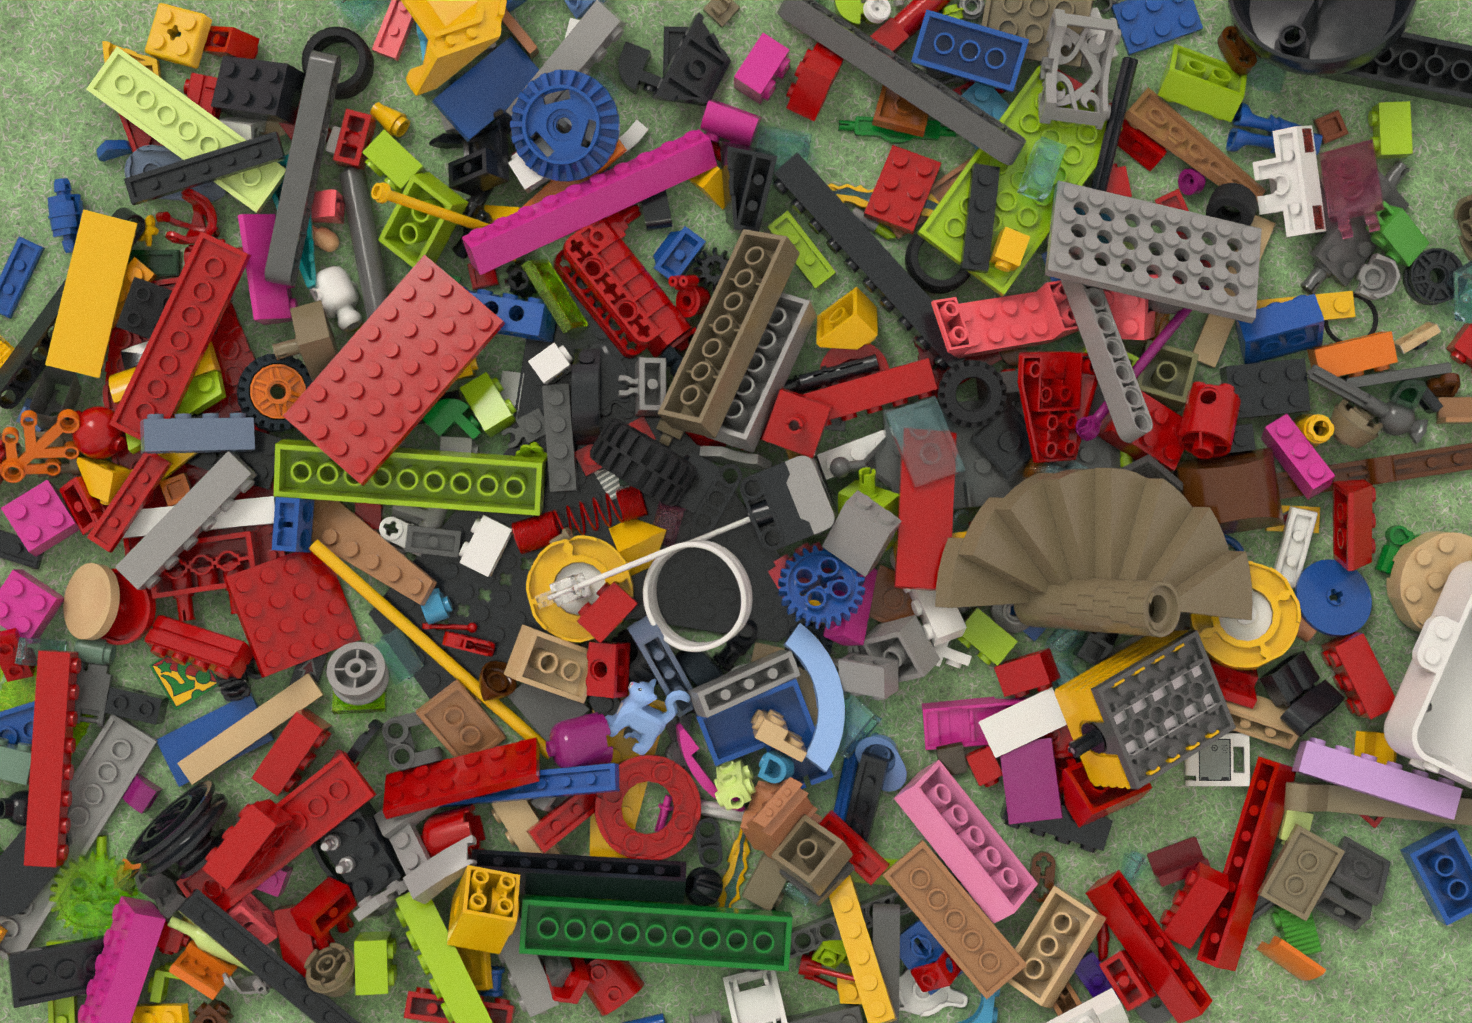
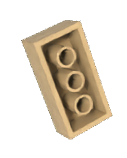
M1053 886L1015 948L1027 966L1007 983L1040 1006L1052 1009L1105 922L1106 917L1064 889Z

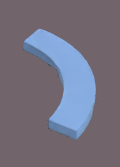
M799 623L784 646L792 651L810 675L814 685L813 689L818 708L817 724L815 725L814 734L807 749L805 759L823 772H827L837 753L843 734L845 721L844 694L838 672L828 652L812 632Z

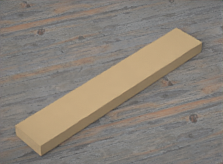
M1255 215L1250 226L1262 229L1261 259L1276 223ZM1232 266L1227 267L1230 273L1237 274L1235 268ZM1224 288L1227 295L1235 296L1233 290ZM1208 313L1192 353L1199 354L1197 362L1212 368L1216 367L1234 324V319Z
M307 673L177 764L193 785L290 719L296 711L306 708L322 697L324 693L313 676Z

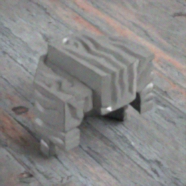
M1372 254L1368 263L1363 264L1356 273L1355 280L1359 284L1354 294L1368 300H1377L1393 294L1401 277L1396 262L1381 254Z

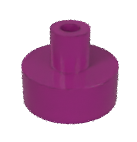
M1185 169L1180 173L1178 186L1183 194L1196 195L1204 189L1206 178L1196 169Z

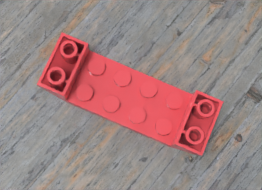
M1061 280L1047 282L1036 292L960 304L956 297L933 300L931 302L947 352L959 359L1047 344L1079 331Z

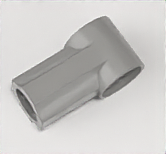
M393 505L391 516L416 523L418 526L442 528L448 509Z

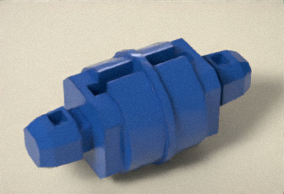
M60 178L54 181V192L57 196L47 198L48 219L50 220L53 237H63L62 244L65 252L73 253L84 209L83 201H81L80 194H71L72 188L68 178Z

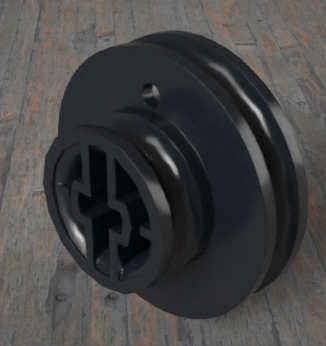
M208 780L190 788L169 804L141 832L130 847L126 857L127 860L133 865L141 863L139 871L145 878L161 873L174 863L178 865L176 876L179 879L190 877L208 862L205 860L208 853L214 847H219L224 841L222 835L226 830L219 829L215 831L212 827L225 811L228 804L227 797L224 794L214 795L215 785Z

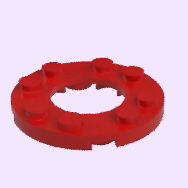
M645 754L618 763L620 791L596 793L595 818L602 837L617 853L632 859L663 860L676 854L691 840L698 821H700L701 800L694 780L683 767L663 756ZM647 781L658 783L666 788L672 796L674 806L672 817L667 825L657 832L648 834L637 832L630 828L623 819L621 809L623 798L628 790L638 783Z

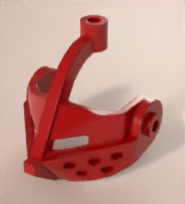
M186 189L181 192L182 199L190 203L193 208L191 224L171 217L169 212H158L156 214L158 222H168L174 226L189 230L185 236L174 231L167 232L165 238L175 244L188 245L195 243L200 231L214 237H219L220 235L219 229L216 227L217 216L212 203L207 197L193 189ZM203 215H205L206 220H207V222H208L207 227H206V224H205Z

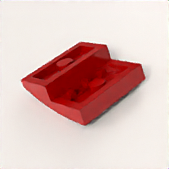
M1209 658L1224 699L1253 709L1257 701L1254 687L1259 678L1257 669H1231Z

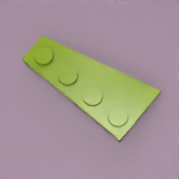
M215 370L193 378L176 414L188 413L193 415L195 413L198 415L224 399L226 393L222 374ZM125 433L129 452L132 454L141 450V440Z

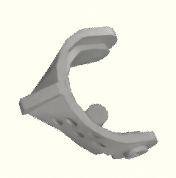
M269 944L266 945L269 949H271L274 953L277 954L273 947L271 948ZM226 972L222 974L225 985L232 991L236 989L240 994L262 993L264 996L270 992V986L257 975L243 979H234Z

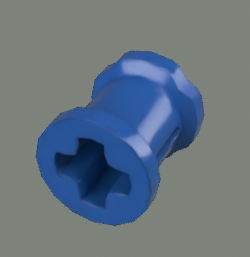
M491 966L493 989L480 990V994L491 997L502 996L504 994V990L501 989L502 973H505V967Z

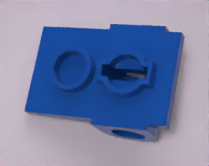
M920 919L900 933V959L908 970L936 962L945 950ZM917 937L921 941L919 945L915 941ZM947 958L946 967L949 972H952L953 964L951 960ZM941 988L928 991V993L930 995H933Z

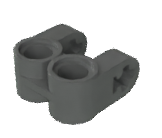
M416 712L393 717L387 720L382 727V735L386 742L389 762L394 768L399 770L443 759L440 746L419 752L416 751L411 727L424 724ZM393 723H398L403 727L401 737H394L391 734L390 728ZM399 749H406L409 752L410 758L407 763L398 761L396 754Z

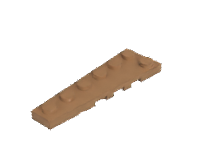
M1149 87L1125 113L1124 118L1132 128L1143 131L1216 185L1221 186L1227 183L1242 184L1254 193L1256 199L1257 196H1263L1266 192L1261 185L1163 99L1157 96Z
M312 499L314 500L311 541L315 542L318 539L336 556L423 606L426 604L437 584L433 578L413 561L405 557L400 550L392 546L380 533L372 529L342 501Z

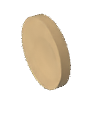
M96 563L84 564L76 570L67 585L63 604L64 619L70 633L78 639L97 640L110 630L115 621L120 602V590L116 575L108 566Z

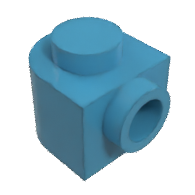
M439 588L433 589L424 606L421 605L429 625L450 618L449 612L453 611L449 597H444L443 592L441 593Z
M777 750L769 751L762 756L759 762V768L761 769L758 777L770 783L782 782L794 774V763L789 756Z

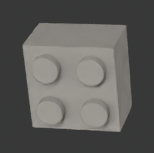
M916 615L877 624L865 636L863 647L868 655L898 660V682L925 677L940 660L930 640H927L925 631Z

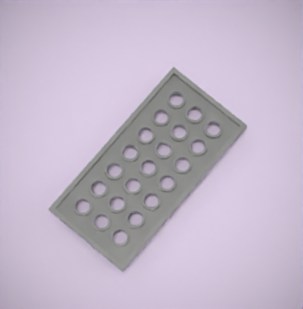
M1058 180L1054 190L1045 275L1252 323L1256 319L1262 229ZM1074 208L1083 209L1086 215L1077 214ZM1099 214H1107L1111 221L1103 220ZM1125 220L1134 221L1137 227L1128 226ZM1151 226H1158L1162 233L1154 232ZM1071 230H1079L1083 237L1074 236ZM1176 232H1183L1188 239H1181ZM1097 236L1106 237L1109 243L1104 244L1100 242ZM1202 238L1210 239L1213 245L1205 244ZM1123 242H1130L1135 249H1127ZM1227 244H1234L1238 251H1232ZM1149 248L1157 249L1160 256L1153 255ZM1069 252L1077 253L1081 260L1071 258ZM1174 254H1181L1186 262L1177 260ZM1095 258L1103 259L1107 266L1098 265ZM1200 260L1208 261L1211 264V268L1204 267ZM1121 264L1129 265L1133 272L1124 271ZM1226 266L1235 268L1237 274L1230 273ZM1146 270H1153L1157 273L1158 278L1150 277ZM1172 276L1180 277L1184 284L1176 283ZM1198 282L1206 283L1210 290H1203ZM1224 288L1233 290L1235 296L1227 295Z

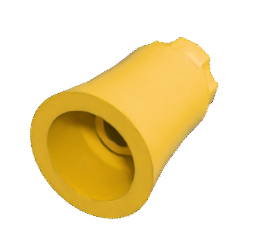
M1307 413L1299 415L1293 420L1313 448L1326 442L1333 435L1334 424L1324 415Z

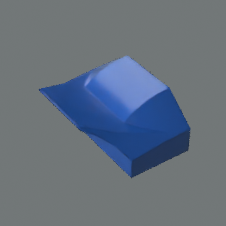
M686 226L681 231H671L653 255L656 263L654 269L667 279L670 276L685 275L695 262L696 257L702 252L706 241Z

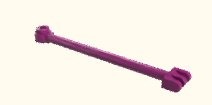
M1200 285L1203 290H1210L1209 287ZM1183 308L1178 311L1132 368L1136 379L1192 312L1191 309ZM1106 401L1102 403L1093 416L1082 417L1077 421L1076 432L1082 440H1093L1099 434L1100 426L1102 425L1101 421L1109 413Z

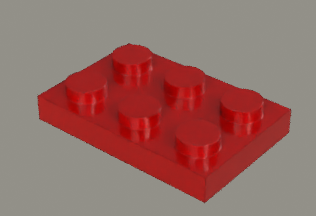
M892 145L865 209L864 217L913 235L942 163Z

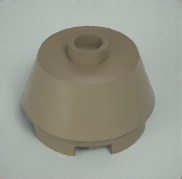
M1343 398L1339 404H1335L1330 418L1331 423L1334 424V438L1345 446L1348 444L1359 449L1379 436L1378 432L1383 427V424L1380 422L1375 424L1372 421L1376 417L1375 415L1357 405H1350V401Z
M330 943V947H326L321 951L315 949L307 958L304 965L306 969V982L314 992L329 997H340L349 992L355 985V959L350 949L339 943Z

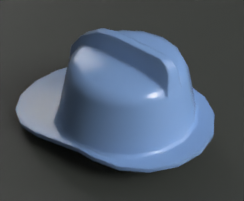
M877 732L873 733L871 737L861 740L856 746L855 752L858 762L860 763L864 752L890 759L882 790L890 792L901 788L906 781L907 771L898 753L896 743L890 737L878 735Z

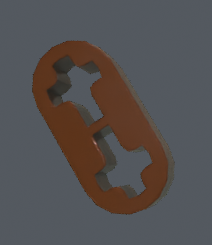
M1234 26L1224 28L1217 39L1218 46L1231 69L1237 74L1246 75L1257 62L1256 54L1246 46Z
M1046 851L1035 853L1030 862V874L1038 883L1036 887H1039L1041 878L1043 879V886L1048 888V891L1043 892L1041 897L1034 890L1030 893V896L1038 902H1044L1054 886L1055 859ZM1042 856H1045L1046 860L1050 862V865L1044 868V875L1040 874L1041 868L1039 865H1036V861H1041Z

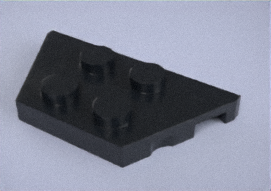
M698 12L691 21L652 98L706 106L708 101L712 99L731 60L725 50L720 47L715 34H710L702 21L705 18L701 13Z

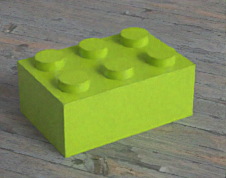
M430 172L412 174L402 193L459 214H463L469 203ZM396 204L378 241L412 267L416 265L424 254L436 264L457 224Z

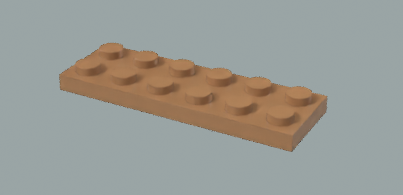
M923 840L882 873L885 879L986 999L1027 966L1026 962Z

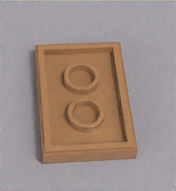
M456 679L416 710L418 717L453 757L494 748L507 738L500 727L459 679Z

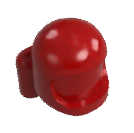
M696 275L670 276L668 279L669 285L678 290L676 308L684 317H694L697 314H703L709 304L711 295L707 289L698 285L699 278Z

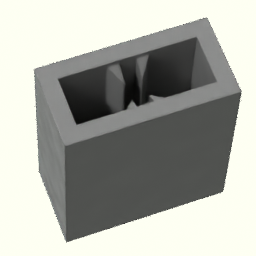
M857 490L845 502L822 547L866 577L880 561L902 520Z

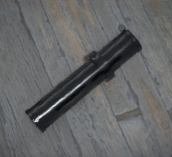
M876 354L831 367L821 366L820 370L802 375L799 374V380L802 390L806 391L807 389L826 385V387L832 386L831 383L879 371L880 369Z

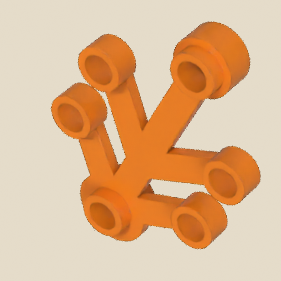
M71 409L61 411L58 414L57 423L36 441L35 426L37 425V414L32 410L22 412L20 423L24 427L26 451L18 457L16 443L19 440V431L14 427L5 428L2 432V441L5 443L7 458L0 464L1 476L7 482L17 483L26 474L58 475L61 472V461L57 458L75 459L79 456V450L73 441H68L60 447L48 446L63 432L73 433L77 431L80 423L79 415ZM30 417L33 421H26L25 418ZM69 417L72 418V420H65L64 418ZM12 434V435H14L15 437H14V438H8L6 435ZM72 448L76 451L68 452L67 449ZM34 458H48L45 464L30 463ZM49 465H56L57 468L52 469V468H50V467H48V466H49Z

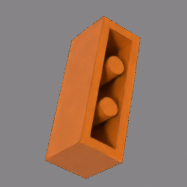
M1381 331L1307 349L1311 368L1315 364L1337 377L1347 374L1348 378L1365 375L1364 370L1372 368L1374 372L1390 369L1389 364L1398 362L1392 331Z

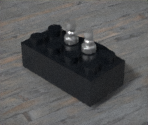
M369 801L311 846L314 856L325 874L348 885L353 896L359 902L369 895L373 896L393 881L405 875L390 840L384 837L374 818L376 811ZM324 851H326L327 855L329 856L330 860L332 861V863L335 865L336 868H334V867L332 866V864L329 862V860H328V858L326 857Z

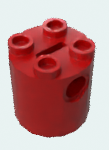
M1194 382L1187 394L1178 435V443L1183 449L1202 459L1225 456L1231 451L1241 399L1234 392V386L1226 383L1219 386L1203 382Z

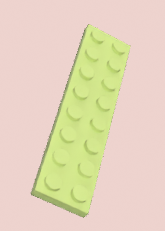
M119 47L115 48L86 89L183 160L246 141L242 136ZM273 162L213 182L259 214L284 180L286 168L277 162Z

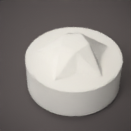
M867 0L864 3L863 12L870 22L879 24L890 16L891 6L888 0Z

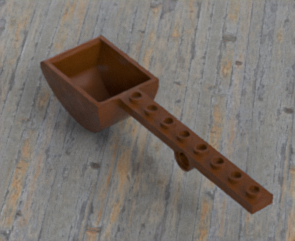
M1472 443L1327 466L1335 475L1333 481L1365 479L1372 485L1471 470ZM1271 447L1231 453L1209 459L1199 458L1180 461L1175 471H1171L1174 476L1183 482V490L1180 493L1192 507L1211 508L1223 534L1284 525L1281 499L1304 496L1287 472L1276 473ZM1333 481L1330 487H1328L1321 493L1333 491Z

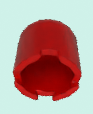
M474 805L434 814L426 820L420 837L430 858L469 835L475 836L477 844L468 847V859H472L473 849L485 850L484 848L481 849V841L486 840L480 815H474L473 811L476 808Z

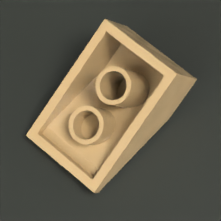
M522 624L504 675L584 704L587 697L588 648Z

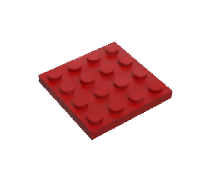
M293 552L223 578L262 678L336 650L348 643L361 640L336 573L313 552Z

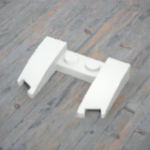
M1111 988L1046 1023H1129V1020L1120 1000Z

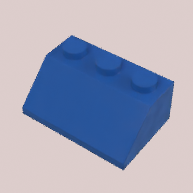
M1315 294L1308 296L1299 295L1286 302H1273L1266 307L1256 309V319L1252 323L1236 320V331L1244 364L1259 363L1322 346L1325 320Z

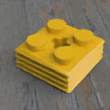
M159 3L145 47V53L154 58L197 69L212 19L202 13ZM179 32H181V36H180V37H176V35H177Z

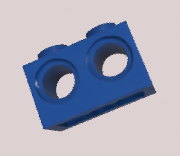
M286 497L275 498L272 550L311 552L309 548L312 539L314 500Z

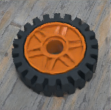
M266 354L252 361L242 372L237 386L238 405L241 408V412L246 413V417H254V425L269 432L288 431L296 427L285 419L283 415L313 381L301 360L295 359L293 356L277 360L275 354ZM274 386L282 388L284 397L282 399L273 398L270 394V389Z

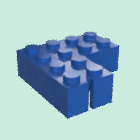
M796 678L708 718L697 716L696 714L715 766L762 748H766L767 752L777 750L754 738L751 720L757 709H763L767 712L773 709L782 714L788 730L802 737L801 741L804 742L807 751L815 726ZM790 757L795 768L791 778L803 784L800 787L801 789L807 788L803 778L806 775L809 777L811 786L834 777L830 766L827 772H823L805 758L803 762H800Z

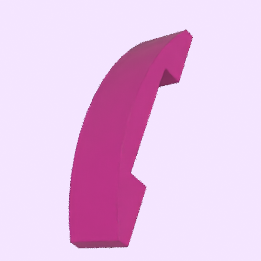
M679 722L675 726L682 756L699 784L716 799L715 792L718 790L715 784L692 756L699 747ZM734 797V798H732V800H733V801H738L739 798H738V797ZM743 805L741 808L734 810L742 812L746 808Z

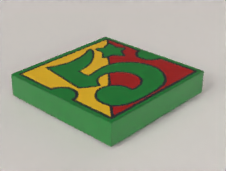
M167 655L164 659L160 658L149 665L175 710L180 709L219 686L216 679L217 676L213 670L208 669L207 672H202L194 668L191 663L187 662L186 665H181Z

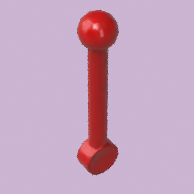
M473 622L468 625H429L428 623H422V629L468 630L470 633H474L477 631V625Z

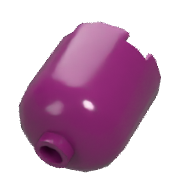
M596 712L556 723L551 729L549 741H546L548 756L553 757L555 763L560 768L611 763L613 747H608L606 736L611 735L606 718L603 714Z

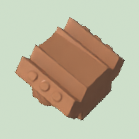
M791 777L780 783L758 780L755 786L756 793L751 795L752 800L743 814L740 825L741 830L755 850L764 851L766 856L773 859L771 855L804 814L817 823L823 818L815 813L818 808L811 804L807 796L809 793L800 788L803 784Z

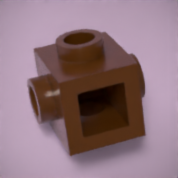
M214 999L209 1004L204 1001L193 1013L196 1018L192 1023H229L234 1015L230 1013L231 1009L226 1003Z

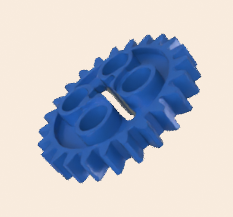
M813 545L811 553L806 548H803L802 556L794 553L793 561L786 560L785 567L787 569L781 568L780 576L782 578L778 580V586L781 587L779 588L778 596L783 597L782 606L789 605L787 609L788 615L796 612V622L805 618L806 627L813 621L815 622L816 629H819L821 623H825L827 629H830L832 621L837 626H841V617L849 621L851 617L850 612L857 614V605H862L863 597L861 596L865 594V587H862L865 578L859 577L861 575L859 572L828 552L825 548L822 551H818L816 545ZM830 568L834 572L828 574L823 572L822 569ZM803 577L809 579L810 582L801 583L798 579ZM840 590L843 591L845 595L837 596L833 592ZM817 600L821 605L813 606L809 601Z

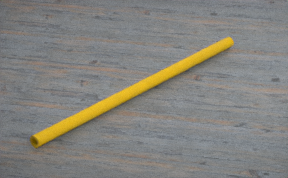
M317 539L310 546L309 550L455 679H459L473 695L524 740L537 737L540 744V754L547 760L550 758L546 751V740L499 699L483 701L479 681L322 542Z

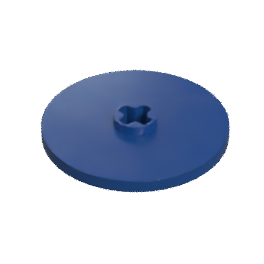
M1320 560L1311 564L1300 574L1296 582L1295 595L1300 603L1301 616L1313 629L1322 634L1334 637L1350 635L1359 630L1370 616L1372 597L1365 579L1357 570L1347 571L1336 560ZM1336 595L1338 599L1336 601H1331L1329 599V596Z

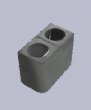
M51 366L44 370L30 404V410L37 414V425L39 428L49 430L57 423L58 415L49 416L51 413L75 409L82 390L76 372ZM55 384L70 387L63 405L56 402V395L60 390L55 389Z

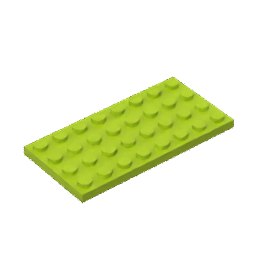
M1040 65L1035 69L999 119L1000 122L1020 134L1026 140L1013 165H1006L978 148L917 233L960 265L972 165L977 163L1000 167L990 257L999 232L1005 227L1028 235L1030 239L1021 264L1014 271H1001L995 267L994 263L989 262L987 273L968 272L1001 297L1005 295L1050 232L1054 190L1057 181L1080 186L1085 183L1097 166L1107 125L1105 120L1102 129L1099 130L1095 129L1093 125L1051 120L1050 124L1039 123L1038 94L1042 92L1044 87L1042 86L1044 80H1039ZM1057 82V90L1062 91L1065 88V95H1067L1065 85L1062 82ZM1079 100L1076 101L1078 110L1094 112V106L1088 101L1087 106L1089 109H1084L1080 105ZM1070 104L1059 106L1061 108L1071 109Z

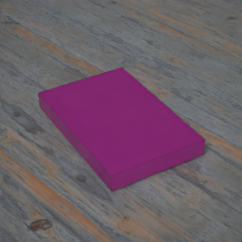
M1053 739L1033 740L1001 755L1009 824L1063 818Z

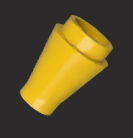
M380 102L375 103L370 110V115L391 136L398 138L403 136L410 126V120L407 119L406 114L387 107Z

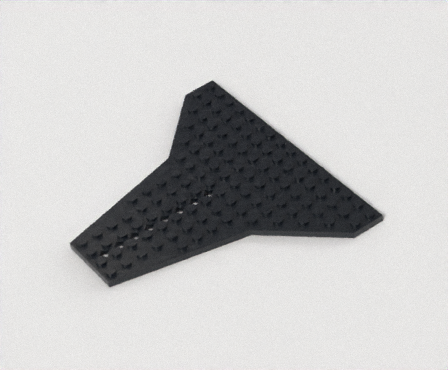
M573 272V273L570 274L569 276L572 278V276H573L576 272ZM579 277L576 278L577 286L581 289H587ZM563 280L538 298L544 300L545 303L551 304L550 308L558 312L553 343L558 347L563 345L572 358L574 349H590L596 343L604 344L611 354L623 362L628 376L635 379V364L638 358H627L619 352ZM595 300V303L593 304V306H594L595 308L600 307L599 304H598V303L596 302V300ZM609 320V326H610L613 330L617 331V329L615 328V326H614V325L612 324V322ZM526 339L515 405L516 410H518L524 373L517 419L540 408L544 415L542 386L545 384L528 361L553 343ZM570 371L568 374L563 376L561 379H559L552 385H571L572 371ZM617 403L611 405V413L608 416L601 414V431L607 421L612 418L629 424L642 416H635V411L628 412ZM644 416L656 441L659 442L663 432L656 429L661 417ZM517 423L512 424L514 429L519 427ZM686 431L680 440L674 437L669 447L664 445L683 458L685 455L691 456L693 452L699 455L701 447L689 437ZM513 433L510 435L509 444L515 441ZM545 435L534 442H537L543 448V451L547 453ZM523 438L517 447L508 448L503 455L515 456L516 451L520 450L522 445L529 444ZM574 444L575 452L589 444ZM576 458L579 491L552 493L550 492L547 461L542 513L556 510L563 527H569L566 506L568 505L583 533L579 502L583 503L592 524L596 528L592 498L595 497L609 524L605 498L606 492L596 475L592 473L586 476ZM696 475L687 489L692 490L698 487L699 478ZM641 492L648 515L637 519L666 529L660 550L704 535L698 533L693 528V513L678 504L672 507L663 504ZM713 492L709 498L710 504L715 507L721 506L725 501L724 495L721 492ZM735 493L712 531L749 516L747 509ZM616 498L612 502L622 520V512ZM609 502L612 519L611 527L621 522L618 520ZM597 506L598 531L592 529L583 511L585 521V535L583 536L602 539L616 548L609 531L611 527L605 524ZM456 510L442 528L461 530L460 552L463 544L466 541L470 543L474 535L471 532L474 522L477 518L482 519L483 515H487L511 528L512 522L514 523L535 515ZM706 514L698 516L696 520L697 527L702 530L708 529L711 526V518ZM570 516L572 528H574V527L576 528V526H575V524H574V522H573V520H572V518H571V516ZM557 521V524H558V527H559V530H560V534H561V533H562V529H561V527H560V525H559V523H558V521ZM751 522L706 540L728 549L745 568L753 595L749 619L754 621L758 627L757 639L779 642L787 636L789 630L796 626L797 623L805 622V618L796 622V612L788 615L787 609L789 605H781L783 597L778 596L779 589L768 572L776 566L774 561L781 558L777 550H767L762 546ZM577 530V532H575L574 535H575V536H578V535H581V534H580V533L578 532V530ZM512 534L491 577H487L459 563L462 558L459 555L457 558L422 554L421 557L417 556L413 561L437 582L434 589L439 588L440 592H443L444 597H449L453 607V611L449 612L450 618H447L449 624L468 625L473 622L477 625V631L474 633H470L468 630L448 629V631L496 643L493 657L443 645V630L422 629V623H427L420 604L393 588H390L383 596L477 680H479L481 669L486 663L490 661L508 663L522 624L553 635L543 629L532 614L526 592L529 570H522L520 567L523 564L521 560L523 557L527 559L533 558L535 561L544 548L521 554L514 534ZM688 547L674 554L662 567L657 581V601L661 614L667 624L725 634L734 627L741 609L740 589L732 570L719 556L706 549ZM648 569L632 576L635 587L634 599L638 604L626 616L624 621L631 618L640 620L647 616L643 602V585ZM503 572L506 575L510 573L513 575L511 579L512 585L509 587L506 584L501 585L499 582L502 579L500 574ZM482 587L484 590L490 589L492 591L489 595L491 600L488 602L485 599L480 601L478 598L480 595L479 589ZM585 587L582 588V589H579V590H577V591H578L579 593H583L584 590H585ZM460 603L462 605H470L468 610L470 615L468 617L457 614ZM375 607L370 611L369 615L429 699L456 680L419 646L416 647L407 635ZM743 627L739 634L744 637H750L753 635V631L748 627Z

